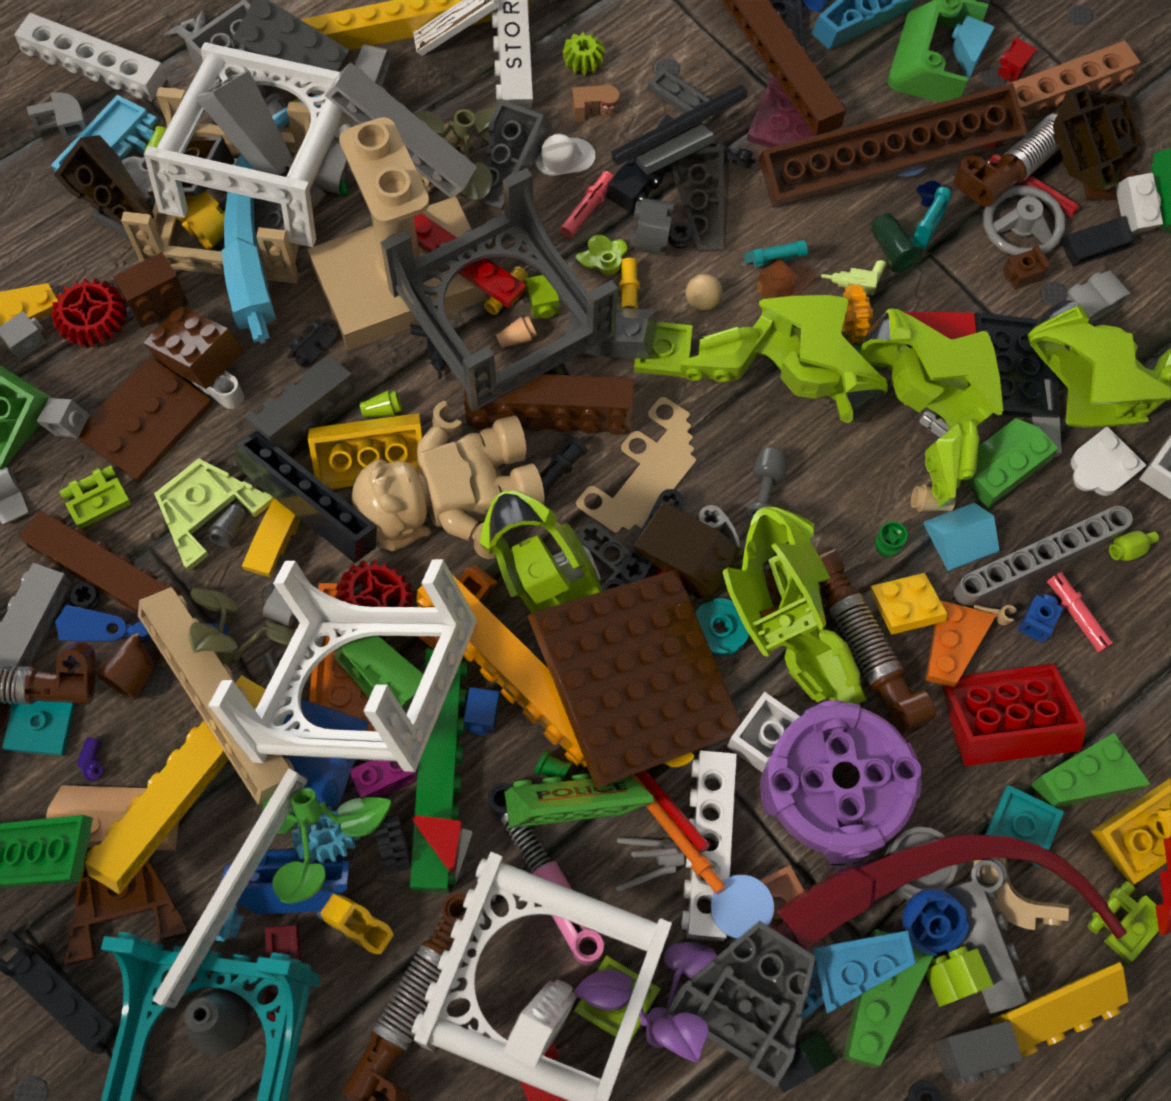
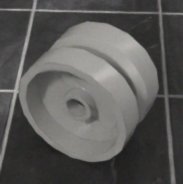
M914 827L905 830L887 847L884 855L945 836L932 828ZM957 865L940 869L909 882L893 892L909 900L914 894L925 889L944 890L953 882L957 872Z

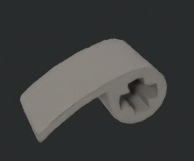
M9 467L0 470V521L2 525H6L29 514L22 492Z
M714 505L703 507L699 513L698 520L721 533L724 532L726 537L740 548V541L735 528L725 513Z

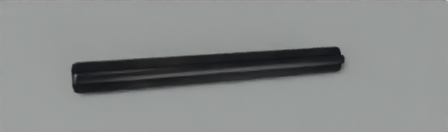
M740 84L612 150L610 153L612 161L615 165H620L745 100L748 97L746 88Z

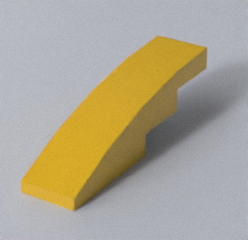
M275 498L269 506L242 564L244 570L270 578L279 556L284 555L290 537L296 534L301 521L300 518Z

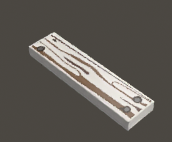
M462 0L413 32L416 52L423 56L498 8V0Z

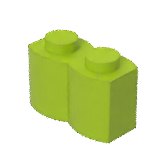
M966 946L949 952L948 954L951 959L948 958L947 954L933 959L930 963L932 967L928 968L925 973L939 1007L994 986L978 949L968 952Z

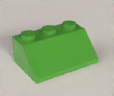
M1015 418L979 446L976 473L971 479L963 481L989 509L1049 463L1055 456L1058 447L1039 427Z

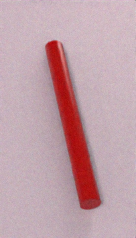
M646 770L637 773V777L701 853L706 851L710 844Z

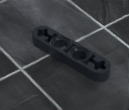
M666 489L659 495L634 544L661 503H666L673 499L675 502L672 507L681 511L684 501L680 492L674 489ZM632 546L621 568L620 577L622 582L629 584L645 579L653 563ZM636 561H639L641 564L638 575L632 578L629 576V570L632 571Z

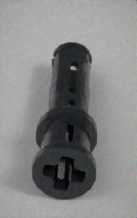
M569 436L566 439L567 443L558 453L552 454L551 462L540 473L544 495L563 474L571 472L573 469L572 465L580 456L587 454L586 447L575 437Z

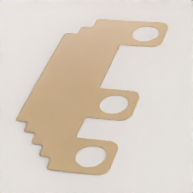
M665 397L659 398L648 412V416L667 429L661 439L656 443L640 431H633L621 445L622 452L639 462L640 465L614 498L595 486H589L576 501L579 509L614 533H617L621 527L630 530L633 525H637L642 528L659 495L666 489H674L696 461V458L691 455L694 447L689 445L692 439V435L688 433L691 424L686 422L690 413ZM666 404L672 407L673 416L670 419L662 420L658 418L656 409L660 405ZM632 439H643L646 442V450L641 454L631 452L629 443ZM595 493L601 497L602 505L598 509L591 510L585 506L584 499L588 494Z

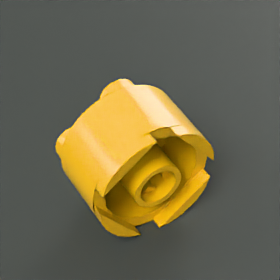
M205 190L196 196H187L185 199L188 212L185 218H177L191 236L195 234L198 237L199 243L206 250H210L224 238L225 212L218 206L220 204Z

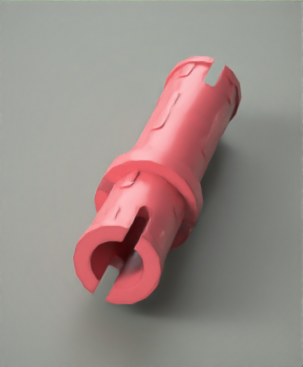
M603 171L596 183L588 187L585 191V197L564 224L560 226V232L565 237L572 239L596 206L604 202L608 182L613 177L610 172Z
M1063 572L1058 573L1056 577L1053 576L1047 581L1061 600V607L1069 611L1097 653L1114 643L1081 600L1083 597L1081 593H1076Z

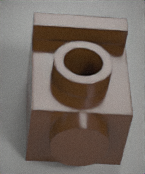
M1037 245L1032 250L1009 257L1003 268L1004 276L1016 290L1042 281L1050 265L1039 245Z

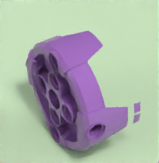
M840 700L827 701L807 709L802 716L787 727L777 741L771 756L765 764L760 780L762 804L765 813L777 817L785 829L798 841L813 850L823 853L830 864L854 863L862 861L879 851L907 823L921 794V766L910 742L907 743L902 735L885 719L862 709L858 704L844 703ZM847 761L853 763L858 768L860 780L855 787L843 789L835 784L832 778V771L836 764ZM861 862L855 863V864H851V865H847V866H852V865L860 864ZM828 865L827 867H842V866Z

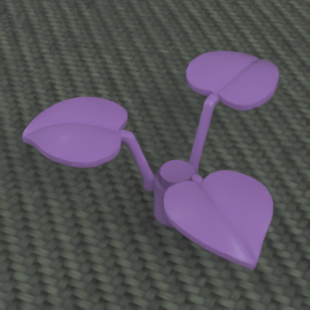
M681 942L670 946L664 954V962L667 967L677 971L674 974L666 1009L662 1007L653 1008L648 1015H645L642 1007L639 1013L640 1024L646 1026V1040L651 1046L657 1048L666 1047L695 1063L699 1062L702 1050L708 1039L709 1030L707 1023L702 1018L691 1013H679L673 1017L671 1015L666 1016L665 1012L676 995L680 976L684 974L691 979L710 961L716 958V952L713 948L693 942ZM615 970L599 971L586 977L577 986L575 996L582 998L590 1005L599 1009L618 1010L629 1003L633 990H630L632 979L630 976Z

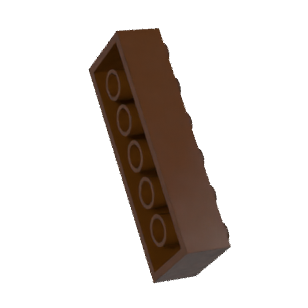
M542 374L474 412L467 404L465 391L464 406L467 426L485 429L493 427L497 419L515 415L519 419L522 428H527L530 431L551 429L562 433L570 430L582 431L587 434L596 432H610L614 435L630 433L634 378Z

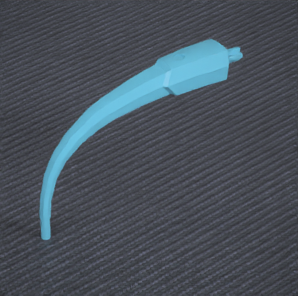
M287 108L272 116L279 132L290 122ZM240 153L235 166L254 170ZM227 192L224 219L225 248L221 251L226 288L236 325L240 330L250 328L253 341H260L261 344L266 342L265 339L270 338L266 323L277 319L270 298L263 263L258 254L254 221V198Z

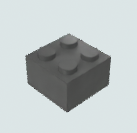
M1010 1021L934 1042L945 1080L956 1079L957 1085L984 1079L982 1073L986 1071L988 1077L1015 1070L1013 1063L1023 1061Z

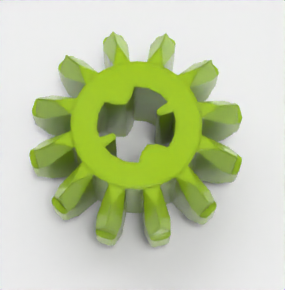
M582 32L581 36L573 33L571 39H566L563 58L567 69L573 68L574 74L581 71L585 76L587 71L595 74L596 69L602 67L605 49L602 46L601 38L595 39L593 33L587 36Z

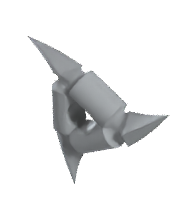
M201 10L196 20L193 18L181 22L180 25L178 24L171 28L164 35L178 33L180 37L187 39L204 27L205 17L203 10Z

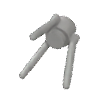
M617 838V842L620 844L656 847V849L633 851L631 855L632 857L656 856L658 865H664V867L620 884L616 887V890L622 891L664 874L676 873V866L684 865V853L671 839Z

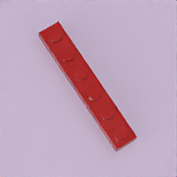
M422 213L413 216L418 246L429 253L437 249L441 244L451 242L457 238ZM488 258L471 263L458 272V274L507 308H510L526 291V284Z

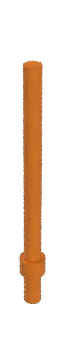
M636 774L631 775L632 778H634L642 787H644L649 792V790L645 787V785L641 782V780L637 777ZM653 796L654 802L646 805L648 810L692 863L691 868L699 878L703 877L717 895L722 893L726 886L713 871V864L705 855H700Z

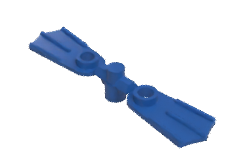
M65 605L62 613L55 620L60 641L115 642L123 638L124 635L125 637H130L134 633H139L143 642L153 640L141 621L135 625L127 624L126 628L124 620L119 616ZM204 623L218 630V623ZM225 624L223 634L229 636L227 624ZM111 625L118 626V631L114 634L108 633V628Z

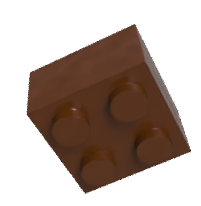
M162 252L113 276L127 306L141 328L152 325L180 306L184 307L189 304L177 275Z

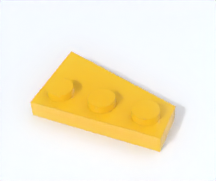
M49 284L0 292V326L22 311L30 320L34 317L39 320L50 315L54 311L52 303L58 300Z

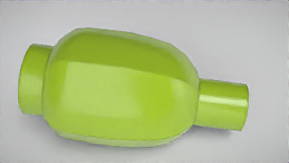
M1135 531L1118 536L1114 539L1113 544L1109 546L1110 556L1114 560L1131 561L1139 558L1149 551L1151 544L1159 541V536L1154 531L1148 534L1142 531Z

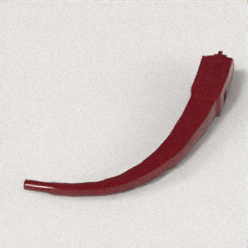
M971 834L938 838L889 853L858 867H845L810 886L776 908L775 910L783 923L774 928V930L790 940L795 938L801 947L807 949L840 925L870 908L875 900L909 882L940 869L968 861L1006 858L1029 861L1051 870L1079 891L1094 911L1099 914L1116 939L1123 937L1127 933L1101 894L1085 876L1061 856L1039 844L1009 836Z

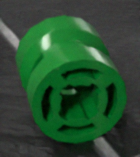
M886 522L882 525L874 541L876 551L884 557H895L904 546L908 538V532L899 522Z

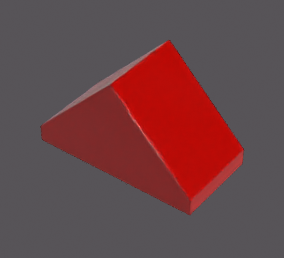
M417 815L413 818L415 826L449 873L453 874L457 868L463 831L462 822Z

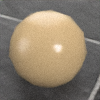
M698 274L690 279L686 287V299L693 308L699 311L711 310L719 304L722 298V286L714 276Z

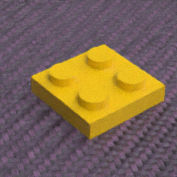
M925 573L871 586L870 594L891 635L945 622L947 619V612Z

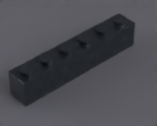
M255 431L235 444L236 467L352 562L356 563L376 548L377 526L259 431Z

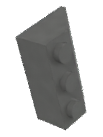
M617 308L616 334L577 356L650 359L659 310ZM573 314L569 317L566 335L582 327Z

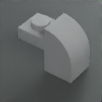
M51 93V102L27 107L28 115L36 131L58 126L65 141L76 139L88 126L78 101L66 93Z

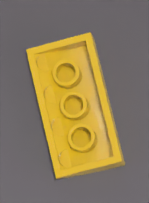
M1171 778L1091 830V833L1112 863L1133 885L1167 863L1163 841L1166 837L1161 822L1156 820V816L1158 815V809L1171 806Z

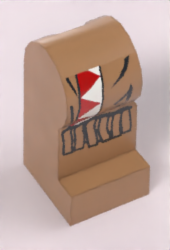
M610 85L572 87V106L575 122H585V116L602 114L604 116H612L616 114L619 109V91Z

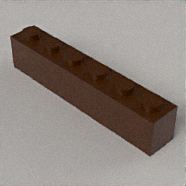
M40 510L19 536L29 549L81 581L90 583L96 590L137 615L139 600L170 587L174 589L177 596H180L181 591L171 583L166 582L163 585L156 580L158 577L146 568H143L141 571L135 568V563L123 554L117 557L110 553L112 549L99 540L95 543L87 539L89 535L76 526L73 529L65 525L66 521L55 513H51L49 516Z

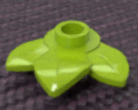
M593 235L588 241L589 250L576 254V260L585 268H597L603 275H614L620 270L622 257L627 253V244L623 239L611 242L604 235Z

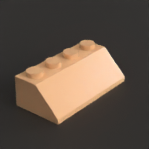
M62 785L47 809L46 819L75 815L92 817L91 836L87 848H92L102 843L107 837V831L116 820L120 821L127 813L130 802L136 796H141L147 788ZM179 822L156 850H176Z

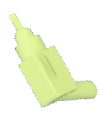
M882 260L877 261L872 271L851 268L850 272L841 271L832 275L822 274L821 277L831 279L833 283L838 284V287L843 288L848 285L861 284V287H864V293L874 295L877 283L887 263Z

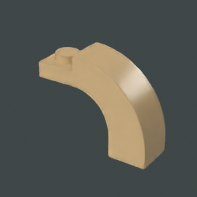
M998 858L1005 864L1008 873V859ZM981 860L974 861V866ZM983 865L980 871L983 880L991 884L997 883L999 879L997 870L990 865ZM1007 875L1005 883L996 890L997 900H994L998 913L1003 912L1007 921L1019 927L1035 930L1037 928V918H1043L1044 924L1058 926L1062 925V921H1069L1070 905L1037 902L1027 899L1016 891L1009 879V875Z

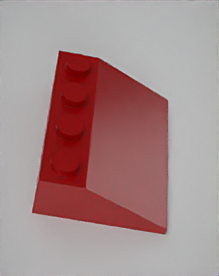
M1055 664L961 675L955 687L942 685L955 743L965 766L1076 752L1082 749L1087 726Z

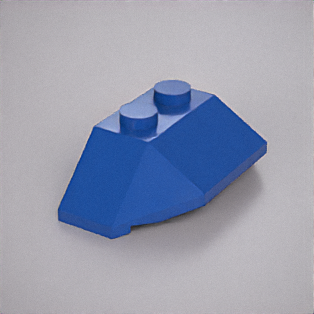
M295 850L267 851L237 903L256 914L321 911L333 894H341L348 888L350 862L336 856V862H332L330 858L326 859L323 864L326 879L321 889L304 901L284 903L280 901L273 890V878L276 872L285 864L296 861L304 863L305 858L300 859ZM315 859V861L311 863V864H315V863L320 864L318 859ZM232 863L224 866L222 880L227 874Z

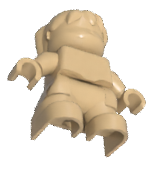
M442 401L434 408L432 427L418 443L417 471L411 464L405 461L388 463L378 459L372 462L360 472L354 483L352 504L357 511L377 526L376 540L384 550L396 551L405 548L421 537L429 536L431 534L430 528L422 526L425 522L428 508L431 520L435 526H442L448 534L470 541L471 538L474 539L476 553L482 558L494 559L496 558L495 553L489 554L480 545L481 531L484 523L478 526V521H485L494 498L506 490L520 491L537 499L544 505L545 497L541 477L534 464L516 467L511 471L510 476H502L498 468L502 464H511L525 460L526 441L517 416L513 415L497 419L491 428L483 429L479 433L467 434L456 443H447L449 438L461 432L462 421L456 419L452 423H447L442 420L448 417L450 404L448 401Z

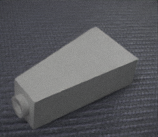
M249 70L232 75L196 97L201 106L254 170L280 175L286 171L285 166L294 161Z

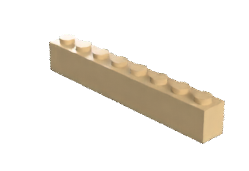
M172 587L139 600V619L258 805L271 799L288 768L294 771V767L289 759H284L282 755L272 754L267 755L264 763H253L208 706L221 681L232 680V673L227 664L221 663L216 651L193 653L189 640V628L192 623H199L196 618L192 619L188 612L186 601L181 595L177 596ZM238 687L247 699L245 691L241 687Z

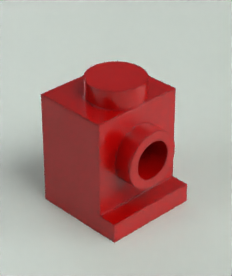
M1015 37L1010 49L1004 52L999 61L1002 65L998 69V75L1011 83L1019 80L1031 65L1037 49Z

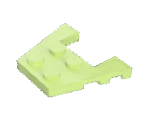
M199 458L154 493L179 551L183 565L188 571L192 570L209 556L207 551L191 535L235 499H238L254 517H257L268 508L273 501V497L270 494L253 488L251 484L245 481L241 482L231 477L229 473Z

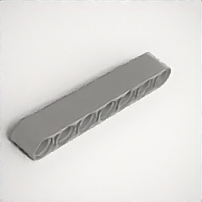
M364 44L355 66L360 68L377 85L382 86L390 62V51ZM334 136L315 177L314 185L321 190L341 194L339 191L340 180L344 179L347 181L351 169L341 149L338 137Z
M1114 506L966 574L954 590L955 599L963 606H973L1114 541L1116 537L1121 536L1129 528L1133 521L1132 514L1123 506ZM1111 520L1117 521L1119 526L1115 525ZM1087 530L1093 532L1096 537L1089 535ZM1063 541L1068 542L1072 548L1066 547ZM1038 552L1044 553L1048 560L1043 559ZM1014 563L1021 565L1024 571L1018 570ZM990 575L997 576L1000 582L993 581ZM965 586L972 587L976 594L969 593Z

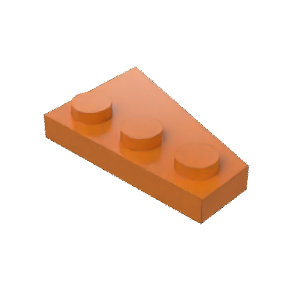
M941 601L947 612V619L945 622L934 624L925 680L955 687L997 614Z

